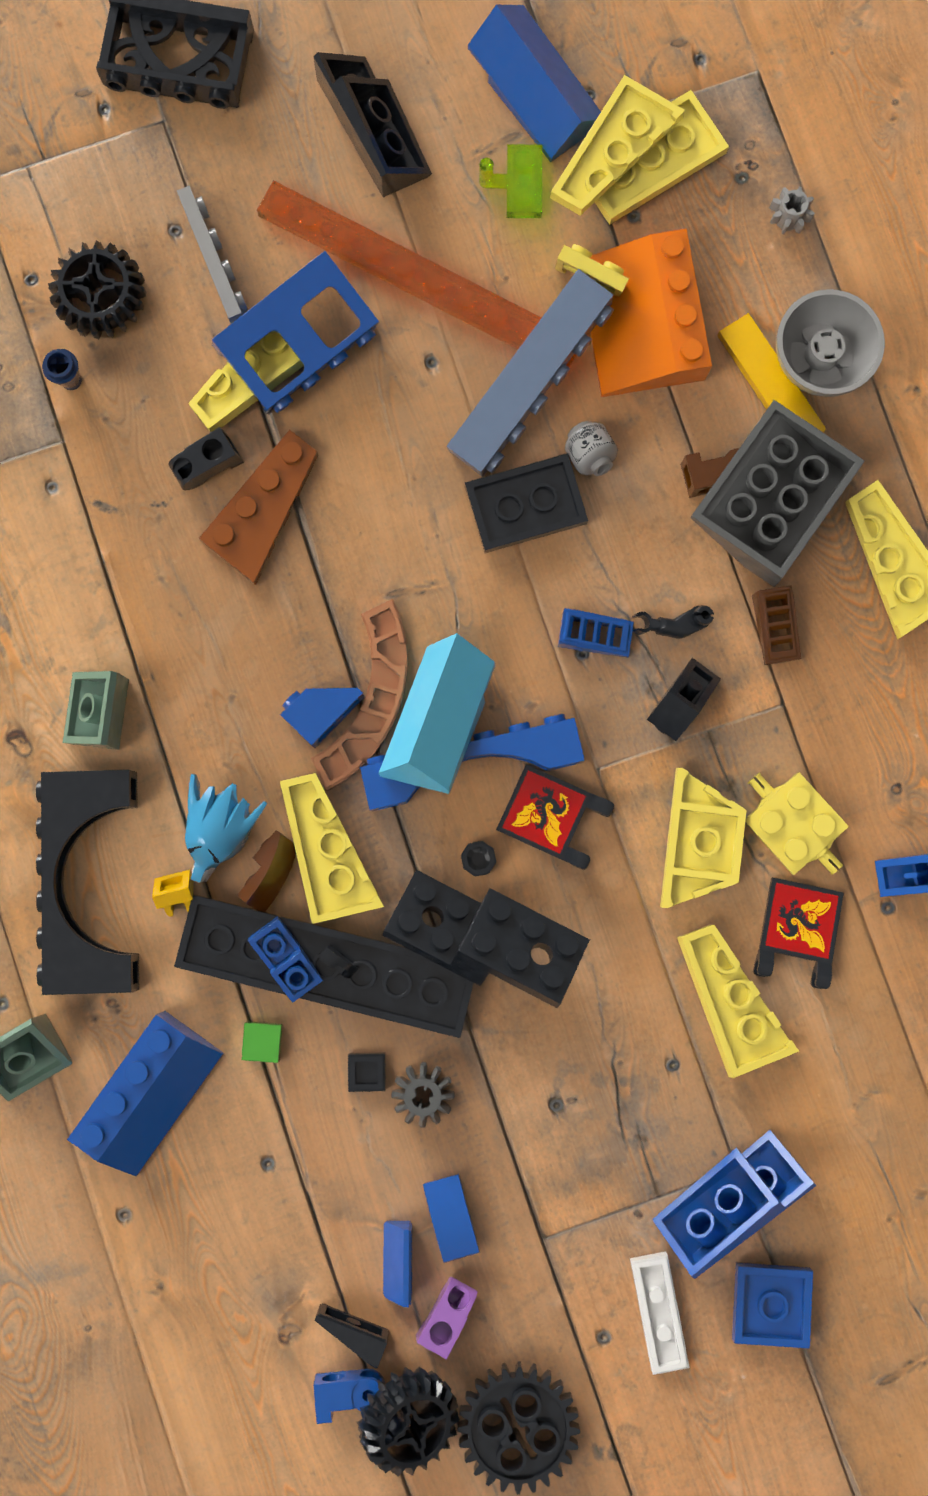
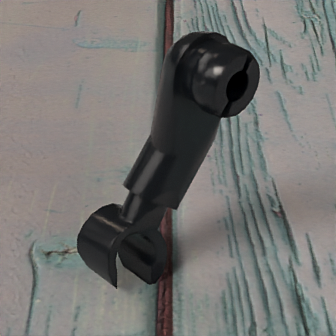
M705 605L696 606L675 619L663 617L653 619L646 612H638L632 618L638 617L643 619L645 627L644 629H635L633 632L636 635H642L649 631H655L657 635L682 639L707 627L714 619V617H711V615H714V612Z

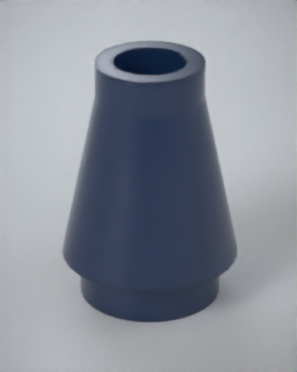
M55 349L45 356L42 369L49 381L63 386L67 390H75L81 385L82 378L79 373L78 361L72 352L66 349Z

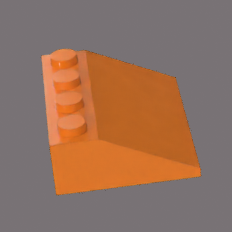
M687 228L650 234L592 255L591 259L604 265L605 261L618 265L624 270L623 276L629 278L620 297L613 295L610 307L614 311L603 327L596 325L590 333L601 397L705 381L712 363Z

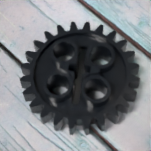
M521 1361L517 1362L515 1372H510L507 1365L503 1363L501 1367L502 1375L497 1376L491 1369H488L487 1383L478 1378L475 1379V1387L478 1393L466 1391L465 1399L470 1405H460L459 1415L465 1418L458 1421L457 1431L464 1433L459 1438V1447L469 1448L464 1453V1460L466 1463L476 1461L474 1465L475 1476L480 1475L484 1471L487 1472L486 1485L490 1486L497 1478L500 1480L501 1492L507 1489L509 1483H513L516 1494L520 1495L522 1484L528 1483L532 1493H535L537 1480L540 1479L549 1487V1474L551 1472L559 1477L563 1476L560 1462L572 1464V1456L568 1450H578L579 1447L577 1439L573 1437V1435L580 1434L579 1423L573 1421L579 1417L577 1407H568L573 1402L571 1392L561 1394L564 1388L561 1379L552 1385L550 1384V1370L545 1371L539 1377L537 1376V1367L534 1363L528 1373L523 1372ZM527 1394L533 1396L536 1400L531 1406L522 1407L516 1403L517 1399L521 1395ZM501 1398H507L518 1425L525 1427L526 1439L531 1448L537 1453L535 1457H531L528 1453L520 1431L516 1427L512 1428L511 1415L500 1401ZM493 1413L500 1415L503 1420L498 1425L489 1426L483 1419ZM541 1429H549L554 1433L546 1441H540L535 1437V1434ZM509 1448H515L521 1452L520 1456L513 1460L504 1458L502 1453Z

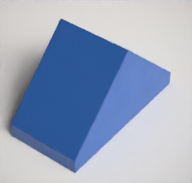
M928 854L875 861L880 897L928 893Z

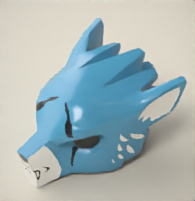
M191 774L185 833L187 849L195 861L191 880L199 883L207 882L220 863L234 857L241 851L248 840L251 829L266 807V801H263L250 814V804L247 803V800L242 798L238 804L237 785L233 783L217 795H215V787L209 786L200 799V782L196 774Z

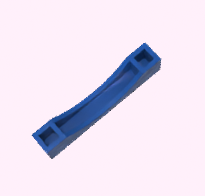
M559 714L544 718L545 725L530 728V723L524 722L509 726V733L495 736L494 730L474 734V741L469 743L462 762L486 757L512 758L531 763L545 771L581 764L585 759L575 718L566 719L565 714ZM385 755L367 759L368 765L360 767L369 810L372 812L407 804L420 788L419 786L380 777L379 771Z

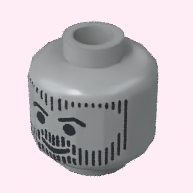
M584 421L574 426L568 433L565 451L580 474L601 476L613 467L612 462L617 457L618 447L603 424Z

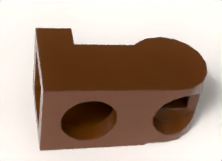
M739 448L730 450L724 457L706 461L701 460L700 452L685 455L680 465L689 498L707 494Z

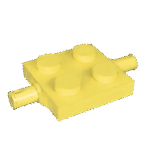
M760 772L748 782L762 799L757 808L746 817L745 823L792 875H795L807 863L817 859L827 868L831 875L838 871L836 868L840 869L843 866V863L834 856L829 848L833 841L849 826L800 772H797L785 784L775 788L763 778Z

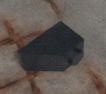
M692 657L658 702L647 720L655 725L661 733L667 734L677 741L700 713L721 678Z

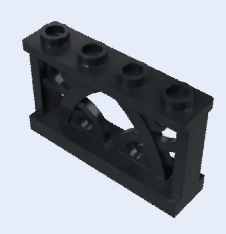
M109 0L110 8L100 58L96 65L97 73L104 86L117 92L131 90L141 92L149 97H159L160 95L174 97L184 103L204 102L220 109L239 107L249 46L252 43L254 34L249 10L189 0ZM123 22L130 23L133 37L120 39ZM150 28H162V31L158 34L153 35L154 31ZM175 31L185 32L188 43L199 54L188 62L169 69L158 59L150 46L165 42ZM198 34L207 36L205 38H202V41L208 45L206 46L198 42L195 39V35ZM230 40L236 41L233 59L223 53ZM128 47H137L138 49L129 51L123 58L125 62L128 60L135 61L134 67L116 64V55ZM215 60L225 64L230 71L229 77L224 82L207 79L208 75L213 73L220 77L219 70L213 63Z

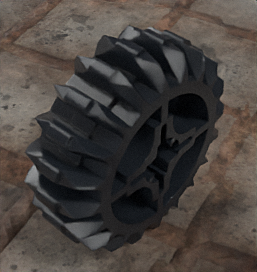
M96 240L93 249H89L88 245L82 242L80 252L76 253L75 250L69 248L70 258L68 260L58 258L61 270H51V276L55 281L48 283V289L53 294L49 298L52 306L57 308L56 315L60 320L65 321V325L70 330L77 329L79 334L84 337L91 331L93 337L99 340L102 331H105L112 338L114 337V328L116 327L126 332L127 327L124 323L126 320L137 323V316L133 311L144 310V305L140 299L146 297V290L142 286L145 283V278L141 272H138L139 266L137 262L133 259L130 260V256L125 250L122 249L118 252L116 246L111 242L104 249L102 243ZM105 269H111L121 274L124 282H116L114 278H108ZM72 298H79L81 302H87L90 307V313L74 307Z
M405 1367L400 1377L391 1372L389 1382L384 1384L378 1381L379 1390L376 1394L367 1393L370 1404L360 1407L362 1419L357 1422L358 1430L361 1433L359 1435L360 1444L366 1451L369 1460L378 1465L379 1469L385 1473L391 1470L392 1473L399 1477L405 1470L406 1473L413 1476L416 1467L420 1466L427 1470L428 1461L431 1459L440 1461L439 1452L441 1449H450L448 1438L457 1435L454 1424L460 1420L456 1410L458 1404L451 1392L452 1389L446 1381H442L438 1374L432 1370L427 1373L425 1369L418 1367L413 1373L411 1369L409 1370Z

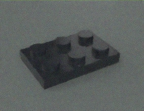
M568 453L465 482V489L484 553L588 523Z

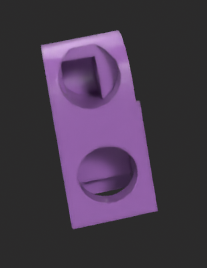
M451 1276L442 1288L425 1322L423 1321L416 1334L417 1343L447 1360L468 1319L467 1316L474 1304L478 1291Z

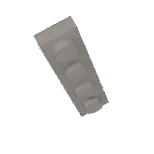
M189 185L176 191L228 319L232 324L242 314L246 313L248 309L241 291L233 293L229 282L236 279L228 260L220 261L217 251L223 248L215 228L208 230L204 219L210 216L202 196L194 198Z

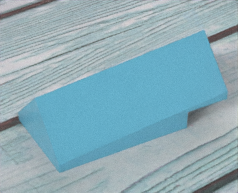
M458 633L427 646L380 768V777L447 794L450 793L485 705L484 693L495 668V662Z

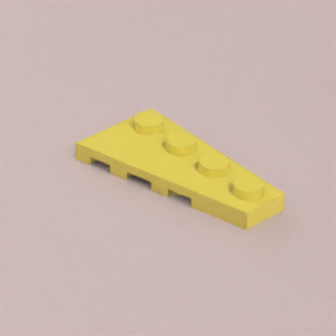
M624 75L555 184L550 198L581 216L684 117L685 110Z
M877 480L848 499L845 504L895 635L899 639L928 620V550L882 484Z

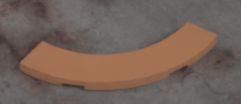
M393 599L361 614L370 640L371 678L360 712L354 722L332 745L311 758L326 791L346 781L358 772L360 767L367 763V759L374 756L387 738L400 711L407 682L408 652L402 621Z

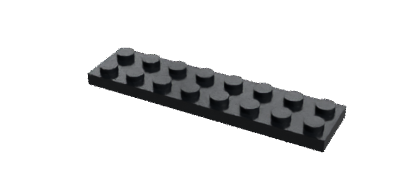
M193 895L174 967L286 995L271 976L270 969L248 942V937L278 915ZM278 916L323 979L322 982L301 996L300 999L457 1038L461 1037L473 982L403 946ZM331 945L359 968L351 979L342 977L334 968L330 969L319 960V956L327 946Z

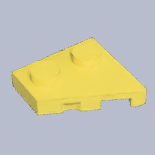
M573 244L572 248L566 245L563 246L556 262L555 269L565 274L568 270L575 274L580 269L610 293L620 297L629 278L623 276L624 270L609 261H605L604 265L591 259L592 253L579 245Z

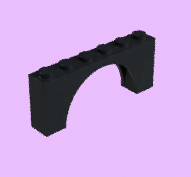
M132 770L41 772V781H38L36 784V798L41 803V817H38L36 821L37 838L41 839V854H38L36 859L37 874L41 876V890L37 892L36 906L38 912H42V927L38 928L36 935L37 947L42 949V964H39L37 968V984L42 986V995L132 993L139 990V953L117 951L98 943L88 936L79 927L69 911L63 884L64 870L69 853L82 833L93 823L111 813L138 808L137 772Z

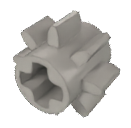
M800 186L797 190L791 191L784 187L779 195L780 199L773 198L769 209L775 211L770 223L777 224L782 229V234L794 229L799 234L804 227V222L810 223L815 214L812 210L808 209L814 198L807 197L802 192V187Z

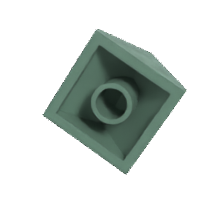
M113 671L73 672L63 743L119 750L129 679Z
M46 1014L31 1018L0 1036V1094L8 1102L72 1064L71 1057Z

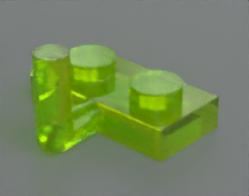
M507 144V174H493L494 163L492 159L487 157L481 159L479 163V184L481 187L507 189L506 218H541L542 145Z

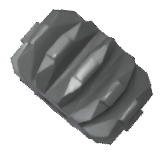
M421 1062L420 1074L418 1075L411 1065L407 1066L406 1073L410 1080L403 1076H397L395 1082L403 1089L393 1090L391 1097L394 1099L404 1100L395 1106L396 1113H401L408 1109L409 1112L405 1118L407 1124L413 1121L415 1115L420 1116L419 1126L421 1128L426 1127V1116L430 1115L435 1124H439L441 1119L437 1109L446 1114H449L451 1111L449 1104L442 1100H452L455 1098L454 1091L442 1090L451 1084V1078L448 1076L438 1081L437 1078L441 1073V1067L439 1066L433 1069L431 1075L426 1074L428 1067L426 1062ZM424 1086V1091H426L427 1087L431 1089L429 1102L422 1103V1098L419 1102L415 1099L417 1087Z

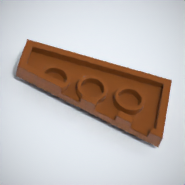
M289 429L199 537L200 541L256 585L261 576L260 572L275 547V541L289 518L290 510L296 497L300 495L314 466L318 452Z

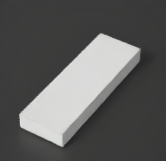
M667 1252L630 1258L652 1374L656 1375L690 1368Z

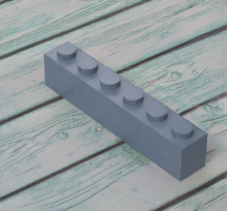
M578 269L446 447L449 452L482 477L487 471L493 473L503 461L505 456L501 452L509 441L515 444L524 433L526 426L523 425V422L529 414L537 415L545 405L548 397L544 394L552 384L558 386L570 370L566 365L573 355L576 354L580 357L592 341V338L588 335L596 325L603 327L614 311L610 307L613 301V294Z

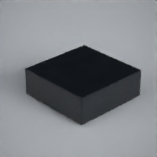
M385 1052L349 1053L348 1092L386 1091Z

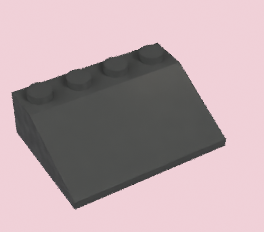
M773 400L694 511L691 519L745 568L775 587L789 570L865 460Z

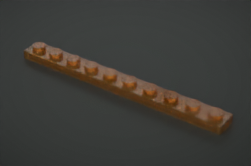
M274 180L257 208L259 217L516 349L520 348L541 319L540 316ZM576 354L573 355V357L566 365L569 368H571L577 356Z

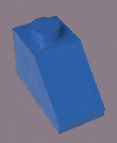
M358 688L305 689L301 694L296 691L284 702L282 707L285 710L280 715L305 740L316 748L365 696Z

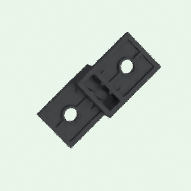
M418 870L415 871L382 936L480 987L490 973L555 1008L561 1005L590 939L489 888L483 901L480 903ZM427 911L437 913L441 918V925L437 927L426 925L422 919V914ZM534 948L545 950L549 955V963L540 965L534 962L531 957V950Z

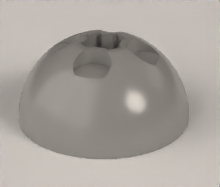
M834 289L814 291L794 302L784 314L776 337V353L786 377L802 391L821 397L844 395L865 384L877 371L885 348L883 328L873 309L857 296Z

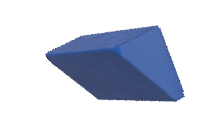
M386 1221L384 1223L383 1294L386 1299L402 1307H409L412 1300L411 1221Z

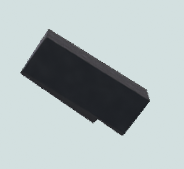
M317 52L313 56L317 81L382 197L428 178L432 174L389 79L375 78L365 56Z

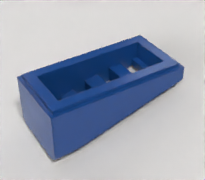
M564 608L557 647L628 658L634 622ZM573 621L580 622L578 639L571 638ZM587 623L594 624L592 642L585 641ZM601 626H608L606 645L599 643ZM615 628L622 629L620 647L613 646Z

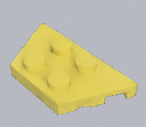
M676 768L660 903L662 908H669L739 883L747 810L734 801L728 800L719 791L704 784L689 774L684 768Z

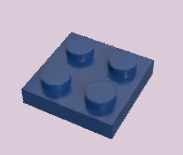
M736 1262L732 1340L734 1343L810 1349L813 1270L810 1267Z

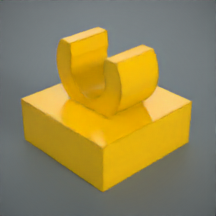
M190 869L154 878L152 898L156 909L164 908L165 913L171 917L174 916V905L184 903L187 912L189 911L191 900H193L194 880H191L192 874Z

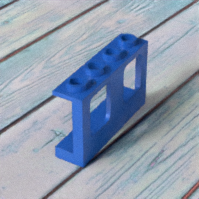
M323 251L212 339V346L221 357L224 356L264 407V412L268 414L274 409L278 414L294 401L290 395L299 388L307 391L321 379L318 373L328 365L333 370L349 357L346 351L357 344L361 348L376 336L373 330L377 327L379 320L327 252ZM328 287L334 288L360 321V327L333 348L327 347L301 313L304 305ZM273 331L278 332L304 365V371L278 392L269 390L245 359L246 351Z

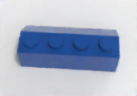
M163 1011L156 1014L67 1140L97 1162L137 1176L224 1053L168 1012Z

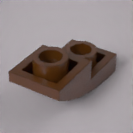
M276 830L262 843L259 851L253 857L261 867L248 878L245 886L237 894L246 904L259 912H266L291 870L296 855L294 842Z

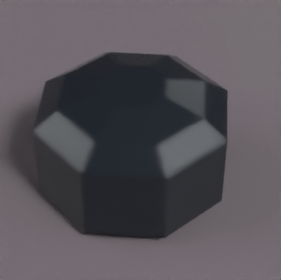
M483 841L468 843L461 854L463 869L475 877L489 874L496 864L494 848Z

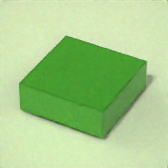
M245 1022L241 1060L278 1063L280 1061L283 1024Z

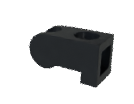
M219 427L184 448V451L174 456L168 465L182 490L186 491L197 488L211 477L229 467L233 469L244 463L229 435Z

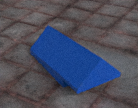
M496 4L469 42L468 50L488 74L490 86L548 160L552 162L586 137L601 111L525 6Z
M769 1130L743 1153L735 1148L652 1220L691 1277L696 1279L816 1187V1184L774 1133Z

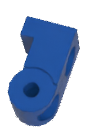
M359 1369L316 1374L313 1386L317 1424L332 1423L334 1411L356 1408L360 1410V1407L369 1405L367 1393H377L379 1390L378 1381L385 1384L380 1372L374 1369Z

